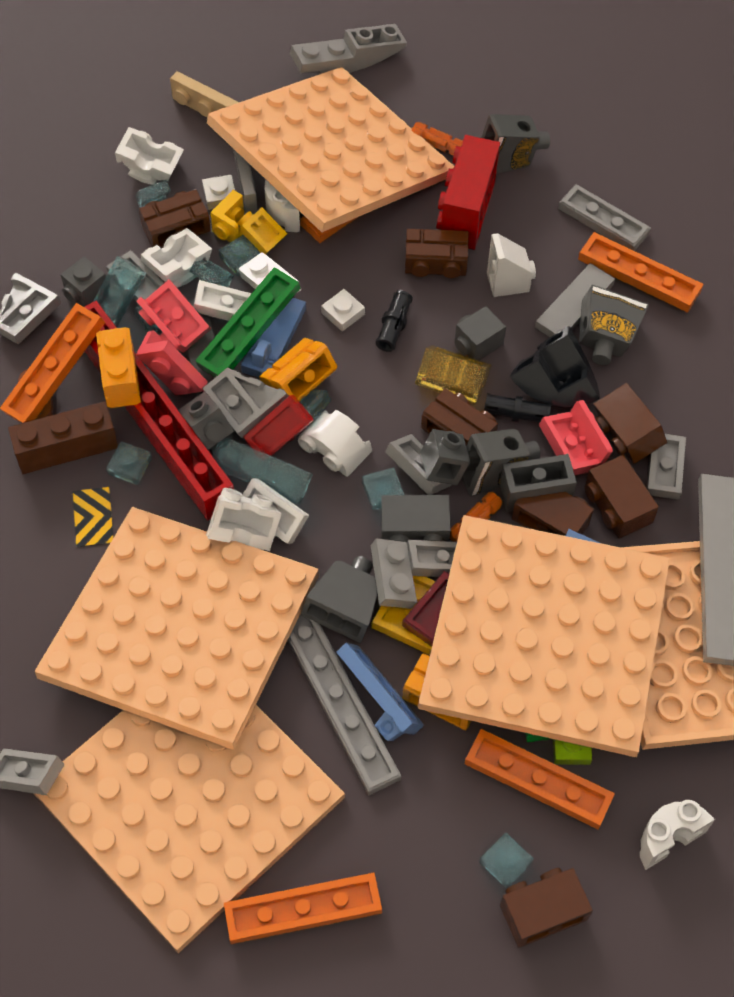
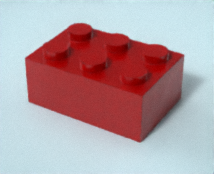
M465 135L462 146H456L452 164H455L453 169L449 168L445 186L448 188L446 192L442 191L440 194L438 210L443 211L439 212L436 229L468 231V249L475 250L496 182L501 142Z

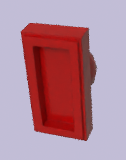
M293 394L254 426L243 438L262 462H266L288 442L294 440L314 419Z

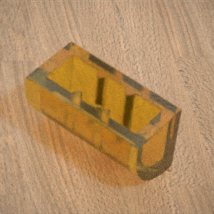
M431 345L425 349L415 385L439 393L444 389H448L454 394L461 393L470 403L476 404L485 387L492 365Z

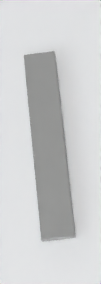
M701 474L698 479L703 662L734 666V478Z
M300 614L287 641L368 796L400 781L401 774L321 625Z

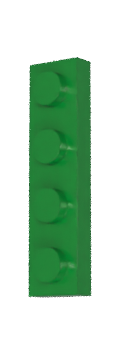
M273 267L195 360L197 366L213 377L218 376L226 368L233 370L301 289L299 282Z

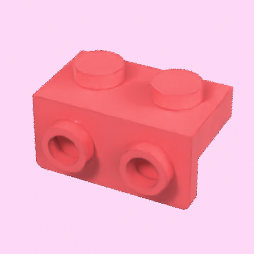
M170 279L148 298L140 297L136 300L142 307L138 312L150 326L156 324L162 331L159 336L164 341L169 340L182 353L187 351L212 329Z
M154 330L147 332L136 356L176 396L203 392L202 388L207 385L208 381L169 340L164 341Z
M584 400L576 401L570 412L543 417L539 423V427L556 456L569 454L574 475L588 473L590 469L605 463L613 452L609 440L605 437Z

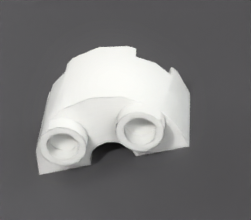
M128 127L115 152L118 163L122 161L130 169L128 175L140 182L155 185L157 180H165V182L169 180L184 149L166 141L163 144H156L148 133Z
M265 180L266 212L279 225L284 226L285 231L300 232L299 210Z
M186 228L168 237L164 243V248L156 245L145 250L141 254V261L163 281L166 282L170 279L179 288L188 284L199 275L195 270L201 264L203 258L207 261L209 260L212 248Z
M324 410L298 437V443L303 450L308 453L319 452L323 454V461L326 466L335 472H341L346 477L372 452L370 441H362L361 437L356 433L359 426L338 410H335L332 414H328Z
M223 488L221 495L218 496L206 536L212 540L227 543L237 541L248 546L270 551L282 513L271 507L273 500L268 497L254 494L251 499L243 497L242 493L237 490Z
M693 800L673 802L662 806L650 818L640 840V858L645 870L665 859L670 853L668 849L675 845L674 841H679L686 846L705 834L715 819Z

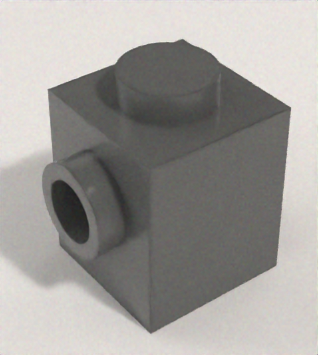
M85 256L61 274L64 286L62 289L63 294L72 304L78 303L84 307L97 301L100 305L110 297L105 273Z
M485 306L474 314L466 315L456 324L455 346L462 355H467L473 363H476L504 344L506 326Z
M205 391L178 410L207 450L234 432L221 409Z
M432 429L420 452L426 480L458 485L470 463L463 434L453 431Z

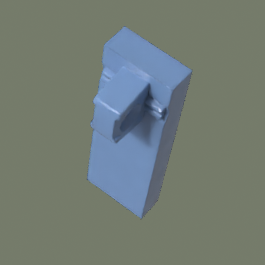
M296 298L291 299L248 351L241 364L242 373L259 378L268 368H272V365L285 354L306 310V301Z
M346 642L336 652L385 711L376 722L375 727L387 741L392 742L404 733L414 735L424 726L417 715L359 646Z

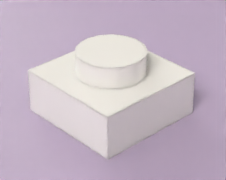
M232 175L202 179L208 210L214 209L233 189L235 190Z
M343 289L321 305V313L343 332L365 315V307Z

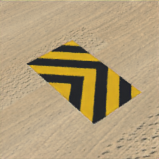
M109 487L73 491L76 547L111 543L113 540Z

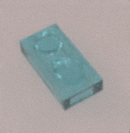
M119 256L116 257L93 302L97 301L116 327H118L146 275V272Z

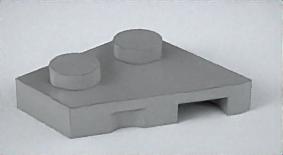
M15 273L11 278L13 283L10 294H5L1 302L0 334L19 345L61 304V301L57 294Z
M226 368L202 388L221 409L230 425L241 438L289 397L283 389H275L265 385L258 379L245 377L240 372L230 368Z

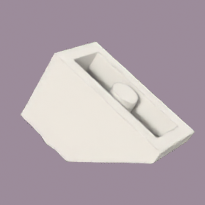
M498 233L491 235L487 276L493 297L530 292L531 280L536 277L534 261H529L526 249Z

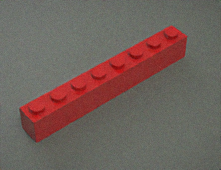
M97 301L84 306L105 321L100 331L117 329ZM95 336L85 350V353L101 374L97 336ZM134 352L141 403L124 407L208 521L212 518L222 489H234V485Z

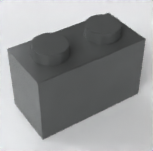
M569 454L503 464L499 483L507 513L513 512L514 504L520 498L558 492H567L573 496L577 484Z
M381 495V539L407 542L408 540L450 541L449 495Z

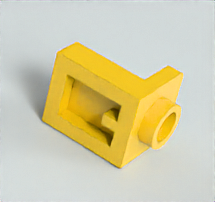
M233 189L210 213L212 232L219 239L227 240L236 245L239 242L237 222L244 216L243 195Z
M263 207L254 215L251 211L247 212L237 222L240 226L239 239L244 235L260 253L263 252L265 255L287 235L286 231Z

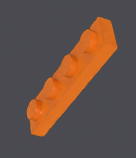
M593 232L579 252V261L588 265L591 263L610 276L687 313L700 295L704 285Z
M76 303L1 405L0 409L20 423L35 420L95 338L96 333L105 324V321L99 315Z
M480 729L464 763L599 830L615 793L483 729Z
M374 872L224 902L230 944L382 914Z

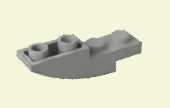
M396 24L347 29L343 39L295 44L291 46L290 55L300 73L320 71L322 74L340 67L351 73L372 66L396 54L406 47L407 41Z

